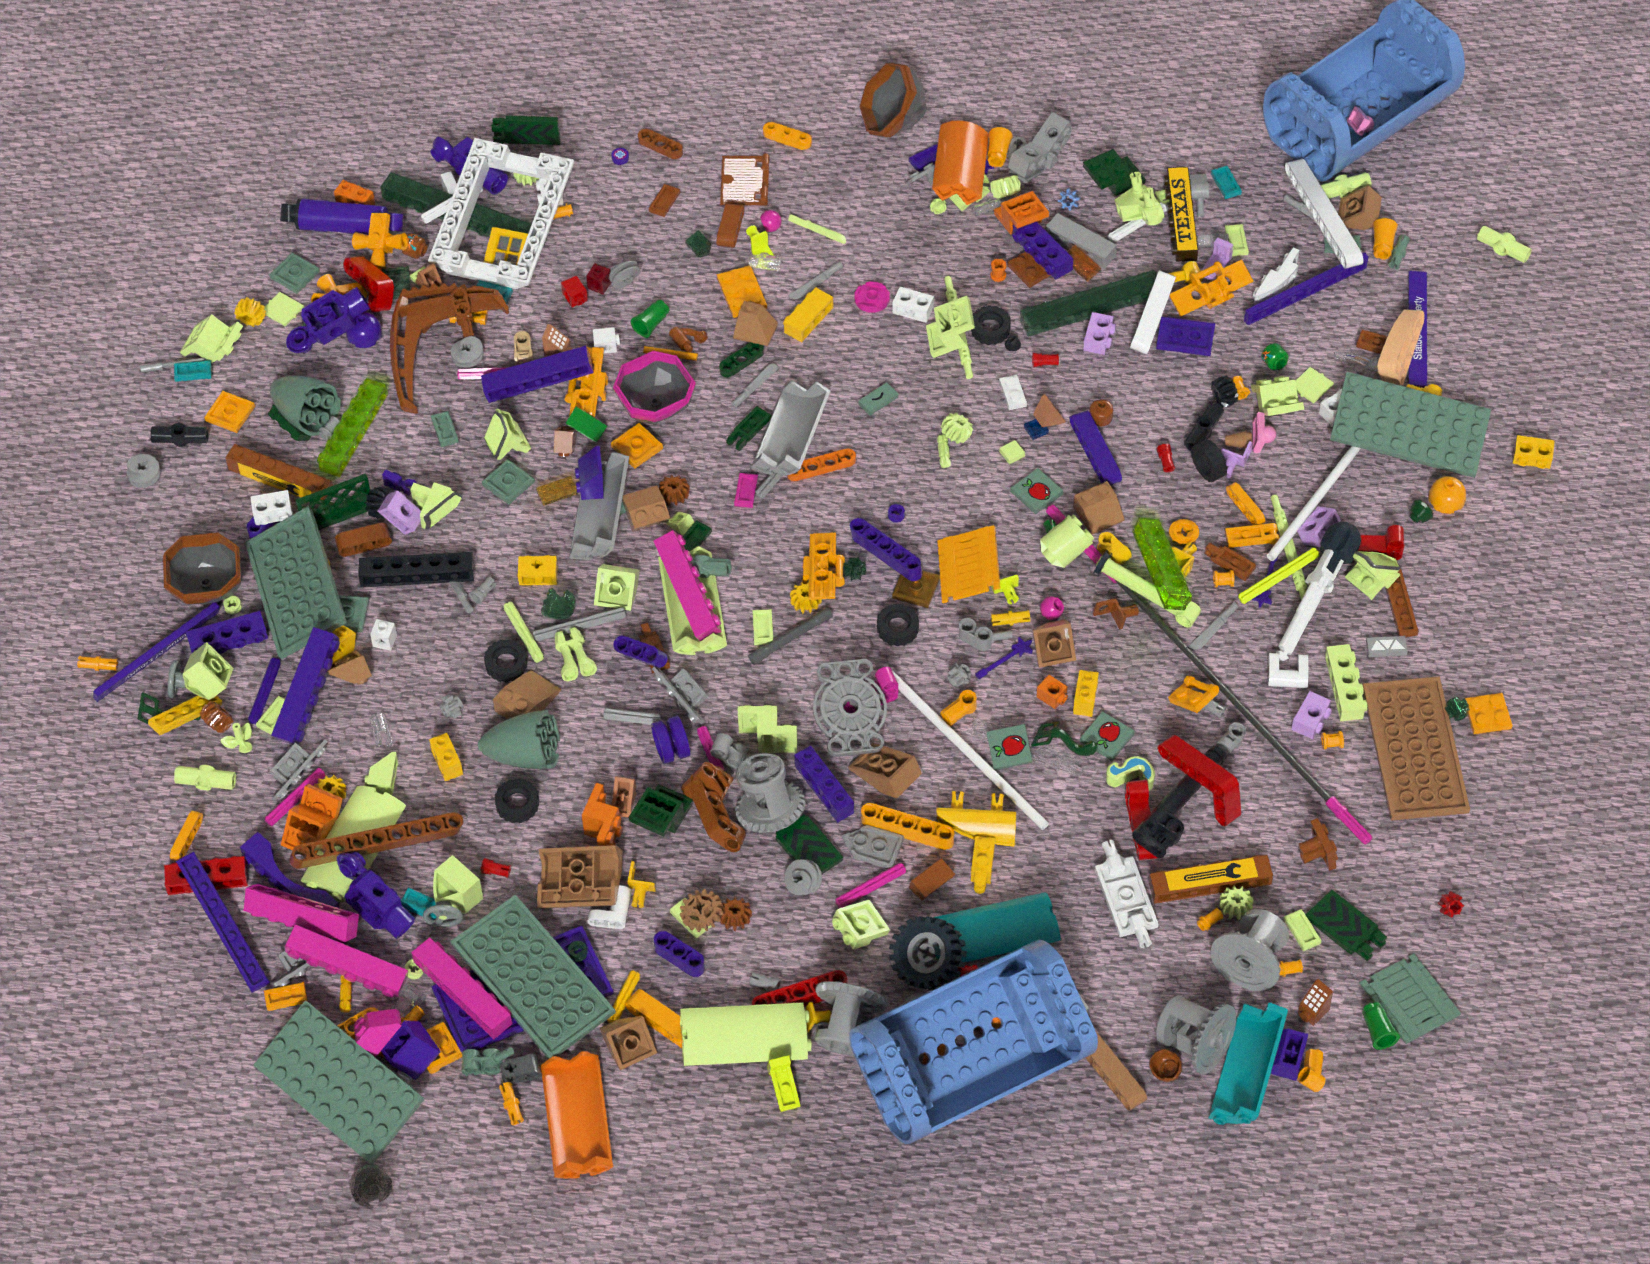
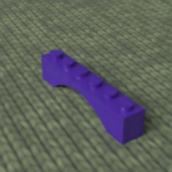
M259 832L240 846L241 856L245 857L246 863L248 865L251 863L261 877L263 875L267 877L268 882L273 888L278 887L281 891L340 908L339 902L325 890L305 888L285 877L274 861L271 843Z

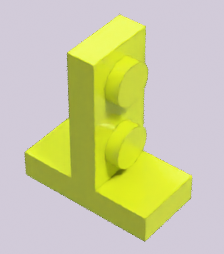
M789 1055L769 1060L767 1064L768 1074L771 1076L780 1112L801 1107L790 1067Z

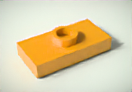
M304 982L264 990L267 1011L300 1005L305 1000L308 1001Z

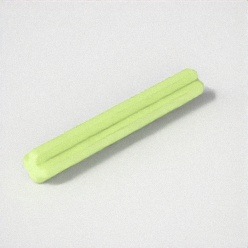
M513 602L505 603L504 610L534 662L542 661L544 659L543 653Z

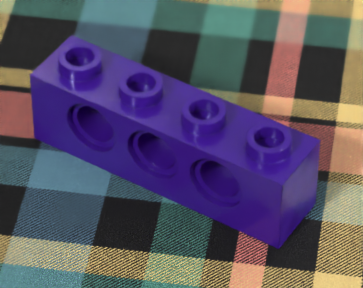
M1037 222L1018 229L1013 225L1012 237L1014 241L1019 243L1025 252L1029 253L1035 262L1045 269L1048 275H1051L1056 280L1073 270V258Z
M260 611L186 631L192 653L206 642H209L208 644L221 654L230 649L242 648L245 645L260 643L268 639Z
M812 746L794 754L796 769L838 823L854 814V801Z

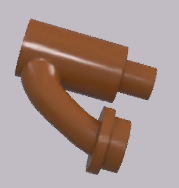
M674 327L669 332L672 340L681 350L686 352L693 350L691 341L686 335L693 336L694 340L700 344L704 343L708 338L707 333L703 330L696 331L690 328Z

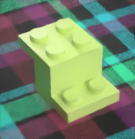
M968 296L935 307L936 322L926 325L930 353L933 358L967 346L964 332L975 328Z
M211 314L194 326L180 353L184 356L190 353H197L202 358H205L206 361L211 360V364L216 360L220 361L225 354L229 355L233 350L232 344L241 336L240 330L243 325L236 322L228 327Z
M1289 376L1274 377V381L1267 379L1257 380L1256 384L1251 385L1252 392L1257 395L1259 412L1264 413L1265 416L1304 410L1303 402L1298 401L1296 382L1293 379H1289Z
M738 706L739 733H757L758 753H797V726H778L777 706Z

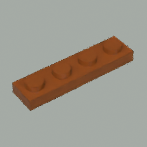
M1400 569L1398 571L1400 576L1388 589L1385 587L1398 636H1418V627L1403 573Z

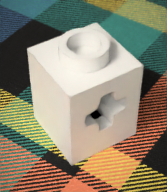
M614 327L593 329L594 347L604 348V354L617 352L616 345H620L619 334L615 335Z
M376 619L370 634L373 647L392 650L397 637L395 623Z

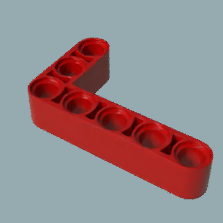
M1172 735L1158 745V752L1165 760L1213 793L1214 815L1220 825L1226 827L1241 816L1240 787L1237 778L1176 735Z
M834 970L758 995L752 1000V1005L803 1003L804 1007H806L809 1002L815 1004L824 1001L815 992L818 983L837 981L847 983V975L842 970ZM797 994H803L804 996H802V997H797L796 995H797ZM779 1000L785 1001L784 1003H777Z

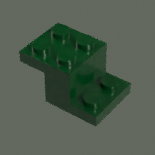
M1114 149L1083 162V168L1101 190L1108 187L1115 197L1131 189L1130 174L1133 173L1135 177L1134 172H1140L1128 156L1120 158ZM1141 174L1142 183L1145 184L1146 179Z
M658 784L655 790L647 787L628 819L629 822L663 837L667 831L675 834L693 805V799Z

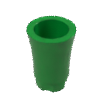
M662 300L652 303L644 311L631 319L633 330L644 338L650 337L654 329L670 312L669 307Z
M1375 1002L1363 1007L1362 1013L1371 1036L1373 1048L1381 1050L1395 1045L1399 1041L1400 1035L1393 1027L1381 1004Z

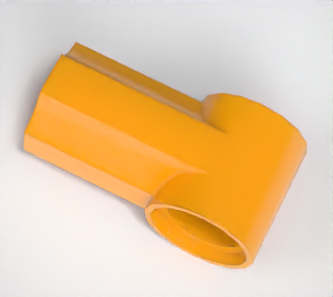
M972 690L962 691L957 700L940 712L943 720L948 725L952 726L966 714L975 712L977 708L975 692Z
M1309 1049L1306 1051L1304 1068L1301 1069L1297 1077L1299 1083L1313 1092L1320 1091L1325 1084V1077L1321 1075L1323 1065L1322 1051L1319 1049Z

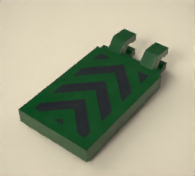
M506 116V118H492L493 125H491V129L494 132L493 142L560 145L558 117Z
M808 815L800 816L793 824L775 833L776 841L793 861L800 859L813 861L819 866L822 874L843 861V856Z
M1333 890L1326 894L1305 914L1310 923L1350 955L1356 952L1367 962L1373 957L1372 953L1374 952V949L1366 943L1368 940L1380 949L1386 944L1387 936L1379 930L1378 925Z

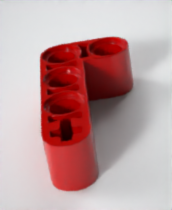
M363 256L345 258L343 262L345 272L369 291L368 305L370 311L390 310L394 292V284L391 278Z
M1392 525L1387 528L1385 536L1361 535L1358 551L1383 553L1396 559V561L1400 560L1405 546L1404 528L1400 525Z
M1147 780L1126 782L1125 802L1132 832L1151 813L1148 802L1149 787ZM1134 840L1138 861L1158 858Z

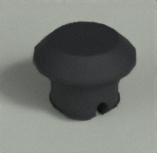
M1013 335L1008 337L1005 342V348L1009 351H1017L1021 347V342Z

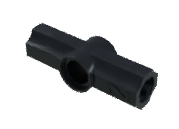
M1216 402L1210 403L1203 415L1197 418L1195 427L1184 441V446L1189 451L1192 450L1191 448L1194 445L1211 437L1212 430L1224 414V409L1220 404Z
M175 423L171 427L152 426L150 431L152 443H174L178 447H183L188 443H207L209 439L208 427H186L183 423Z

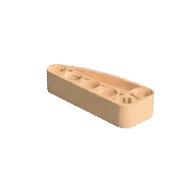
M1404 309L1395 321L1378 361V372L1382 381L1403 385L1424 323L1423 311Z

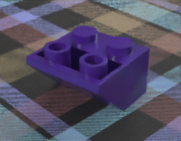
M404 1021L399 1030L381 1050L392 1066L406 1073L413 1080L418 1079L441 1053L420 1021Z
M1284 1029L1282 1031L1271 1070L1272 1075L1294 1081L1297 1080L1308 1034L1291 1029Z

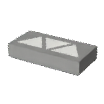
M1405 636L1369 637L1366 639L1368 657L1406 656L1408 653Z

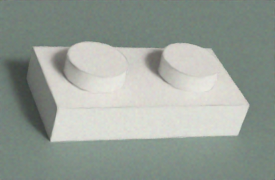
M1012 375L999 378L1008 409L1013 410L1027 407L1018 376Z

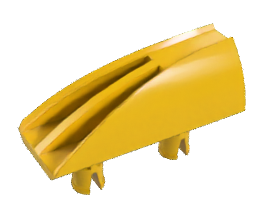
M952 791L951 808L936 809L937 820L942 824L951 826L954 831L974 840L975 836L995 838L996 845L1015 847L1016 812L1003 811V794H1000L998 803H996L995 793L991 794V810L963 809L964 792L960 791L957 801L956 792Z

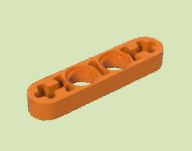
M843 449L803 461L801 469L797 471L798 473L787 475V478L791 481H799L851 467L856 462V453L852 449ZM833 460L835 464L829 466L825 462ZM809 465H816L817 469L809 470L807 467Z

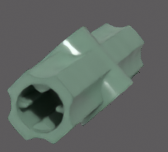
M705 555L692 557V566L697 568L700 578H708L709 576L729 577L732 566L729 559H716Z

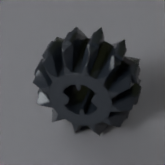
M1227 375L1211 382L1214 400L1222 408L1232 406L1238 402L1239 395L1235 383Z
M374 487L372 490H369V495H366L367 501L365 502L367 505L365 510L368 511L369 516L385 519L378 512V509L386 496L391 493V490L383 487Z

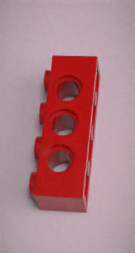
M232 856L223 859L213 858L200 861L205 872L209 873L208 877L216 890L248 886L247 863L244 856ZM176 862L164 865L165 888L168 895L193 893L186 878H183L184 875Z

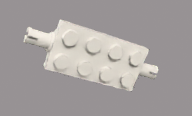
M1109 840L1110 845L1105 841L1102 843V847L1107 859L1103 864L1095 866V873L1118 935L1123 937L1136 934L1139 947L1145 948L1144 943L1146 947H1149L1152 941L1147 930L1158 928V921L1134 857H1121L1116 850L1114 841Z

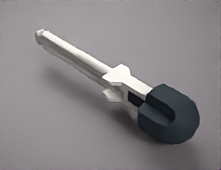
M1340 521L1331 525L1320 542V551L1323 555L1315 570L1308 575L1305 582L1309 587L1278 645L1280 651H1276V653H1279L1281 661L1289 659L1287 654H1292L1324 593L1332 592L1334 588L1333 581L1342 564H1349L1354 560L1353 555L1355 551L1359 550L1361 535L1355 525Z

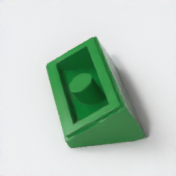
M577 406L566 421L567 425L596 443L607 428L606 424Z

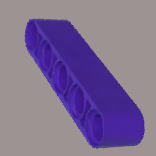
M1087 410L1071 415L1069 417L1070 424L1101 484L1106 481L1109 485L1122 482L1119 467L1090 412Z
M856 518L850 522L851 536L857 544L908 580L917 581L921 579L923 575L922 566L917 556L864 519Z

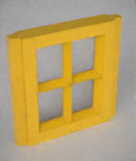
M492 227L483 262L499 265L500 260L511 262L512 265H517L528 234Z

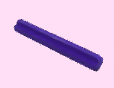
M273 657L270 659L248 717L250 724L256 725L261 718L281 665L278 658Z

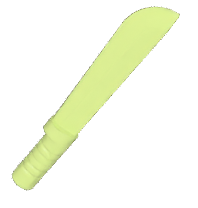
M792 214L788 218V221L840 243H846V238L838 232L814 224L809 220H803Z

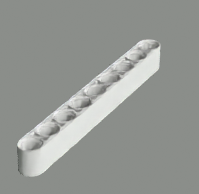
M1302 158L1285 163V170L1290 181L1342 266L1346 269L1363 264L1361 250L1306 161Z

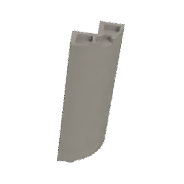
M790 381L780 393L751 467L768 475L782 473V476H786L799 471L831 390L818 382H814L806 390L796 382Z
M611 452L607 462L601 460L604 499L581 500L580 493L569 554L570 559L593 560L594 556L602 558L613 550L629 456Z

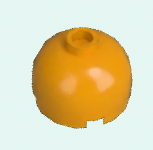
M1450 476L1441 477L1433 482L1429 490L1428 501L1436 511L1452 514L1454 511L1461 510L1465 505L1466 489L1457 478Z

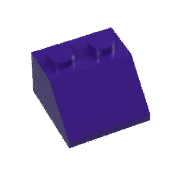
M595 446L578 460V468H575V478L579 479L576 482L577 493H581V500L604 499L600 446Z

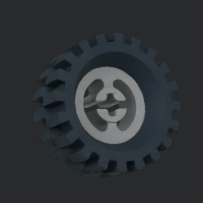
M928 916L916 917V920L909 919L906 921L907 926L901 925L898 928L901 933H894L892 939H895L896 942L895 944H890L889 949L894 950V954L889 955V959L896 963L891 965L893 971L899 972L897 977L905 980L904 983L907 985L928 990H934L952 981V977H959L961 972L958 971V968H964L965 962H962L961 958L967 957V951H962L961 947L966 946L964 940L959 939L962 934L960 931L954 930V925L946 923L947 921ZM919 948L929 950V952L936 955H941L940 959L930 957L925 952H919Z

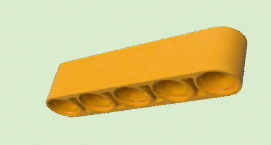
M867 803L861 808V822L864 826L870 825L905 836V839L942 850H948L954 845L955 832L949 825L874 803Z
M637 989L625 1003L626 1009L636 1017L643 1016L647 1025L682 1048L680 1016L645 991Z

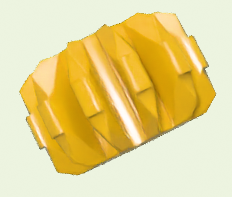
M246 297L241 299L235 307V318L240 320V323L246 324V326H259L266 316L265 306L261 305L260 301H255L254 298L249 299Z
M801 582L800 586L794 585L793 590L790 592L791 605L794 606L796 611L801 609L802 614L805 610H808L811 614L812 609L818 610L819 605L822 603V599L809 600V582L807 584Z
M325 775L324 780L318 778V784H314L317 788L346 799V785L341 778L337 779L335 775L331 778Z

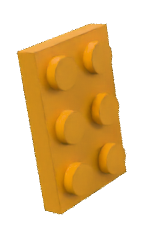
M751 265L717 274L718 283L733 318L738 317L739 310L744 301L761 304L767 309V303Z

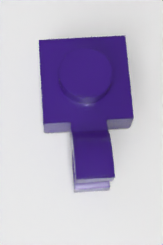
M385 470L382 474L385 486L399 492L403 491L408 496L411 494L410 489L407 487H412L413 483H416L415 480L407 479L403 481L398 473Z

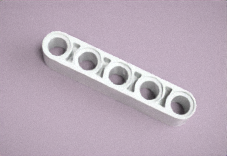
M1160 270L1158 271L1133 337L1131 349L1144 354L1148 353L1174 284L1175 276Z

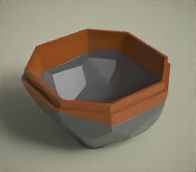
M886 63L866 83L860 103L866 131L870 135L892 137L904 130L911 129L925 115L926 104L923 83L919 76L907 65Z
M218 532L181 536L163 555L164 588L177 600L185 604H211L231 597L241 585L240 548Z

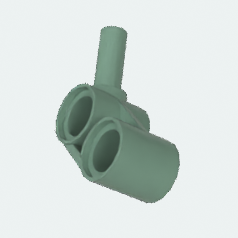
M508 1047L503 1051L489 1048L483 1051L482 1057H480L481 1053L478 1050H464L462 1052L461 1072L464 1075L474 1073V1075L499 1074L501 1063L504 1059L513 1055L514 1050L512 1047Z

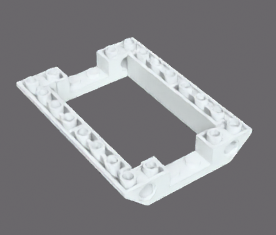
M474 138L428 262L433 263L436 267L450 275L481 280L512 289L529 285L575 161L545 153H540L539 158L510 152L508 145ZM490 167L548 180L517 265H512L511 262L500 260L499 265L471 260L467 252L458 251Z

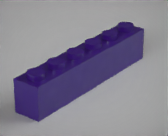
M582 346L481 375L483 392L488 403L594 372L586 346Z
M313 627L271 734L275 739L292 745L295 743L299 744L303 740L305 735L304 729L312 717V708L319 699V690L325 684L326 672L332 666L333 654L340 645V638L335 634Z

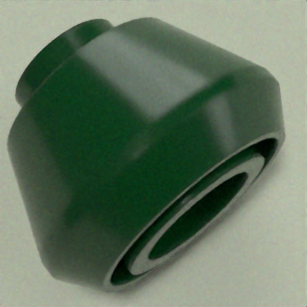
M1417 499L1413 501L1409 509L1411 513L1409 517L1415 523H1424L1433 518V511L1422 500Z

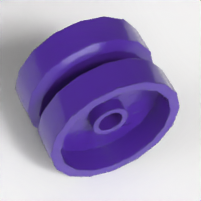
M678 715L668 718L667 727L661 720L651 723L654 743L663 764L674 761V752L680 759L690 757L688 738Z

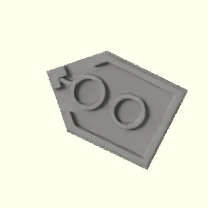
M870 825L862 826L857 831L842 835L854 859L887 869L894 866L905 837L904 835Z

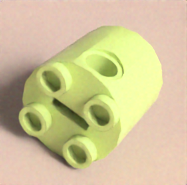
M1074 514L1072 516L1068 515L1061 523L1040 539L1042 554L1052 565L1065 568L1086 548L1093 544L1092 541L1095 538L1087 529L1082 530L1080 528L1082 523Z

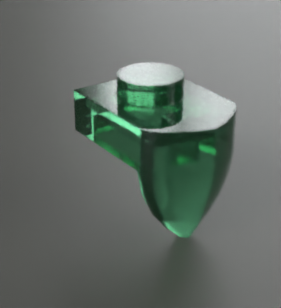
M699 230L685 241V244L698 257H705L710 254L712 244Z

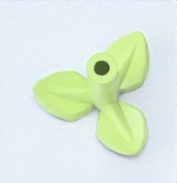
M234 723L232 728L235 737L227 736L220 740L227 748L233 749L239 745V752L248 753L253 749L251 743L245 742L252 735L249 723L240 727L239 723Z

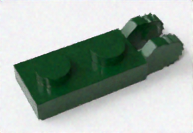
M756 406L734 428L726 443L732 445L740 436L741 439L737 442L735 449L741 451L747 442L770 421L772 415Z

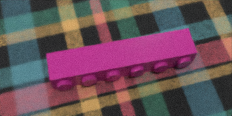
M672 530L653 540L695 637L702 641L712 633L716 635L721 633L722 631L719 626L721 621L717 614L714 615L712 611L714 605L710 598L707 599L705 595L707 592L706 587L698 579L700 574L697 568L692 566L691 561L693 558L690 552L685 550L684 545L686 542L681 534L678 535Z
M254 884L245 890L243 911L251 913L252 916L265 917L271 922H282L287 927L298 925L327 938H334L340 943H347L357 936L359 918L357 913L260 884Z
M298 925L294 926L285 945V952L288 953L289 957L306 960V963L313 967L321 966L330 974L336 975L338 973L343 975L350 982L358 981L363 983L365 988L370 990L375 988L390 998L393 996L399 997L408 977V970Z
M429 937L411 952L413 962L493 1039L497 1038L512 1025V1013L506 1006L502 1007L494 994H488L484 990L483 984L479 980L475 981L465 967L461 968L456 958L452 954L448 955L438 941L434 942Z

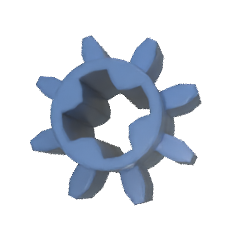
M1068 188L1066 193L1063 191L1060 193L1062 198L1058 202L1062 203V209L1068 207L1069 211H1071L1073 206H1079L1077 201L1081 197L1077 196V190L1073 192ZM1068 196L1070 199H1073L1071 203L1069 200H1066Z

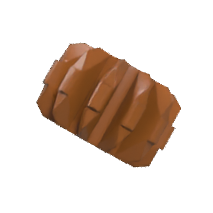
M671 474L670 478L664 476L663 481H660L659 490L665 502L667 501L668 506L672 502L677 506L678 502L684 504L685 499H688L690 486L686 478L681 479L680 475L674 477Z
M209 701L200 712L201 719L218 733H224L233 723V718L229 712L216 702Z
M734 896L733 900L726 898V903H722L724 915H719L721 925L725 924L727 930L731 926L734 931L737 930L738 926L744 929L745 924L750 923L752 916L750 904L745 903L743 898L738 901L736 896Z

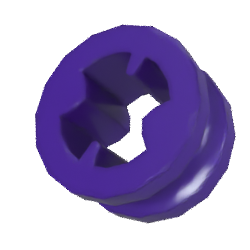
M900 504L891 505L888 508L889 520L895 523L903 521L905 517L904 507Z

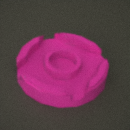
M869 281L865 285L857 287L854 301L861 310L875 313L882 311L888 306L890 292L884 284Z

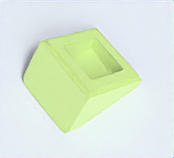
M678 511L666 524L679 534L684 535L694 524V520L690 514Z

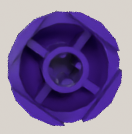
M364 312L356 317L355 327L346 332V337L350 344L352 343L358 348H368L374 346L381 339L382 327L374 315Z

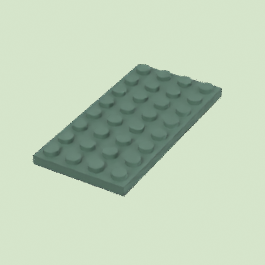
M1346 372L1330 440L1475 478L1491 409Z
M309 506L245 542L276 651L281 659L305 647L313 627L332 632L347 623L316 520Z
M516 895L450 941L453 948L499 1002L510 1010L511 1016L548 1059L560 1055L616 1013L612 1005Z
M306 1000L253 1064V1066L371 1165L378 1159L425 1100L423 1096L371 1053L359 1046L354 1039Z

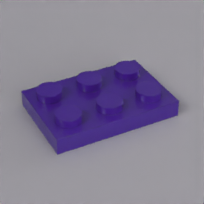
M1161 317L1156 349L1211 356L1215 323Z

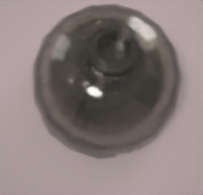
M367 1164L359 1167L352 1174L349 1188L354 1201L360 1206L368 1207L371 1206L369 1203L376 1199H379L380 1203L388 1198L393 1186L389 1173L383 1167L376 1164Z

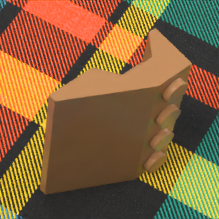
M611 845L539 849L542 869L537 892L538 909L616 905L622 873V850L619 847Z

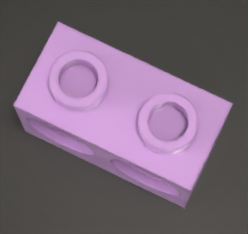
M1092 312L1084 339L1083 351L1105 355L1106 349L1111 347L1112 338H1110V335L1115 333L1116 324H1113L1114 316Z
M1318 506L1297 532L1304 545L1321 547L1320 542L1327 529L1341 520L1336 509Z

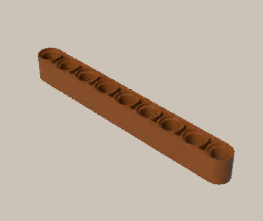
M452 812L297 845L292 850L289 862L292 867L302 869L337 861V856L342 853L352 854L357 852L363 856L455 836L463 825V817L459 813ZM449 822H455L457 826L453 827ZM430 826H436L438 831L432 830ZM411 830H417L419 835L413 834ZM392 834H398L400 839H395ZM373 838L380 839L381 843L374 842ZM354 842H359L362 847H356ZM339 846L343 851H337L334 847ZM320 850L324 855H317L315 851ZM300 854L304 859H297L295 855Z

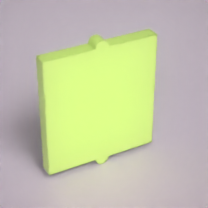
M279 292L272 300L268 301L269 303L265 306V314L286 326L293 318L297 317L296 315L304 308V305Z
M1311 367L1295 381L1297 393L1312 403H1315L1334 385V382L1326 378L1323 373L1320 374Z

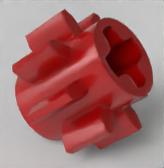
M1449 891V894H1442L1440 901L1437 903L1442 907L1440 912L1450 918L1456 914L1460 915L1462 907H1464V904L1460 902L1462 897L1452 891Z

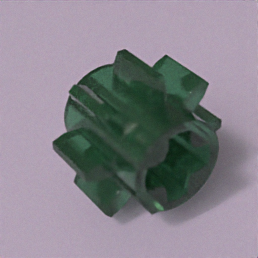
M859 557L849 558L848 563L843 564L844 576H849L851 581L853 579L861 580V576L866 575V562H862Z
M1453 697L1447 701L1445 710L1449 715V719L1454 718L1455 721H1460L1468 716L1467 711L1470 709L1466 699L1460 700L1459 697Z

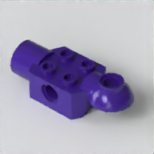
M437 136L433 141L430 153L437 162L445 161L453 166L457 175L460 176L473 140L466 137L455 147H452L450 142ZM490 167L482 187L491 194L496 195L505 188L508 182V175L500 169Z
M355 287L344 295L332 290L302 308L301 317L307 326L294 328L288 334L286 339L287 348L294 353H306L311 350L314 343L318 342L325 345L355 327L356 317L370 309L360 290Z
M342 853L337 856V864L341 873L353 880L344 895L346 902L374 929H386L396 940L400 938L414 924L416 918L402 906L397 892L389 888L379 875L364 867L366 865L365 859L359 853Z

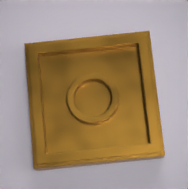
M922 570L923 575L921 579L910 581L900 574L892 598L929 608L939 583L940 575Z

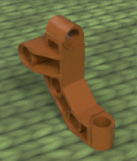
M704 762L682 784L681 789L687 797L693 799L708 836L726 850L738 852L744 842L746 832L729 818L723 804V799L734 777L719 766L716 767L710 762Z

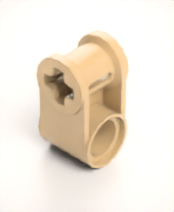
M525 331L517 332L514 335L515 366L533 361L530 335Z

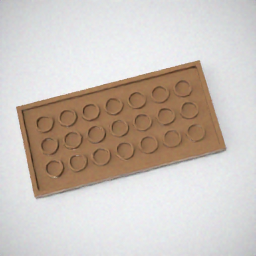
M1440 676L1364 683L1363 694L1367 702V713L1391 821L1469 813V801Z

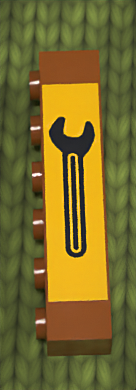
M237 444L233 445L225 457L228 470L279 490H288V493L300 498L333 486L332 480ZM327 495L323 496L321 500H325Z
M1254 855L1250 858H1235L1225 862L1216 861L1212 864H1197L1188 868L1178 867L1169 871H1155L1149 876V886L1153 902L1156 904L1224 893L1226 888L1232 890L1234 885L1237 889H1240L1242 886L1244 889L1272 885L1273 872L1268 855Z

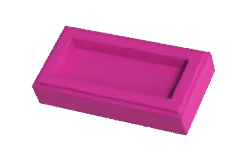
M739 473L734 506L753 508L758 482L757 474Z

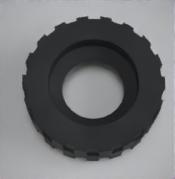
M988 305L977 309L973 313L975 328L971 329V332L976 341L987 345H997V343H1002L1008 338L1011 319L1004 309ZM985 320H996L1000 327L995 331H987L982 328V323Z
M1206 439L1191 448L1193 463L1205 480L1212 483L1226 475V461L1215 443Z
M904 604L888 605L878 614L877 633H879V637L883 642L891 646H905L913 642V639L917 637L919 632L918 615L910 606ZM894 618H902L907 622V628L902 632H894L890 630L888 624Z
M502 639L494 642L485 651V668L487 674L492 679L498 682L514 681L525 673L527 668L526 651L517 641ZM502 654H511L515 658V663L509 668H500L496 660Z
M511 779L506 783L504 782L501 787H498L497 793H495L497 813L505 821L511 823H522L528 821L531 817L533 818L539 806L538 792L535 786L533 787L532 783L524 779ZM512 794H523L527 799L525 806L520 809L509 807L507 800Z

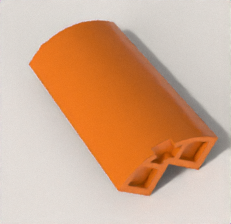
M950 121L940 125L932 190L942 201L955 194H958L966 205L982 198L989 133L977 124L968 121Z
M582 1051L571 1060L563 1059L559 1056L551 1057L541 1065L554 1177L575 1179L580 1178V1174L590 1173V1176H594L613 1168L599 1056L588 1051Z

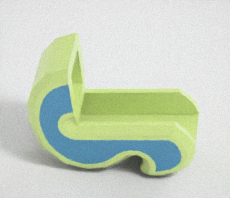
M1134 756L1126 759L1121 767L1118 766L1117 762L1107 767L1106 782L1109 786L1116 788L1139 777L1140 780H1147L1149 791L1153 788L1155 771L1152 764L1145 758Z

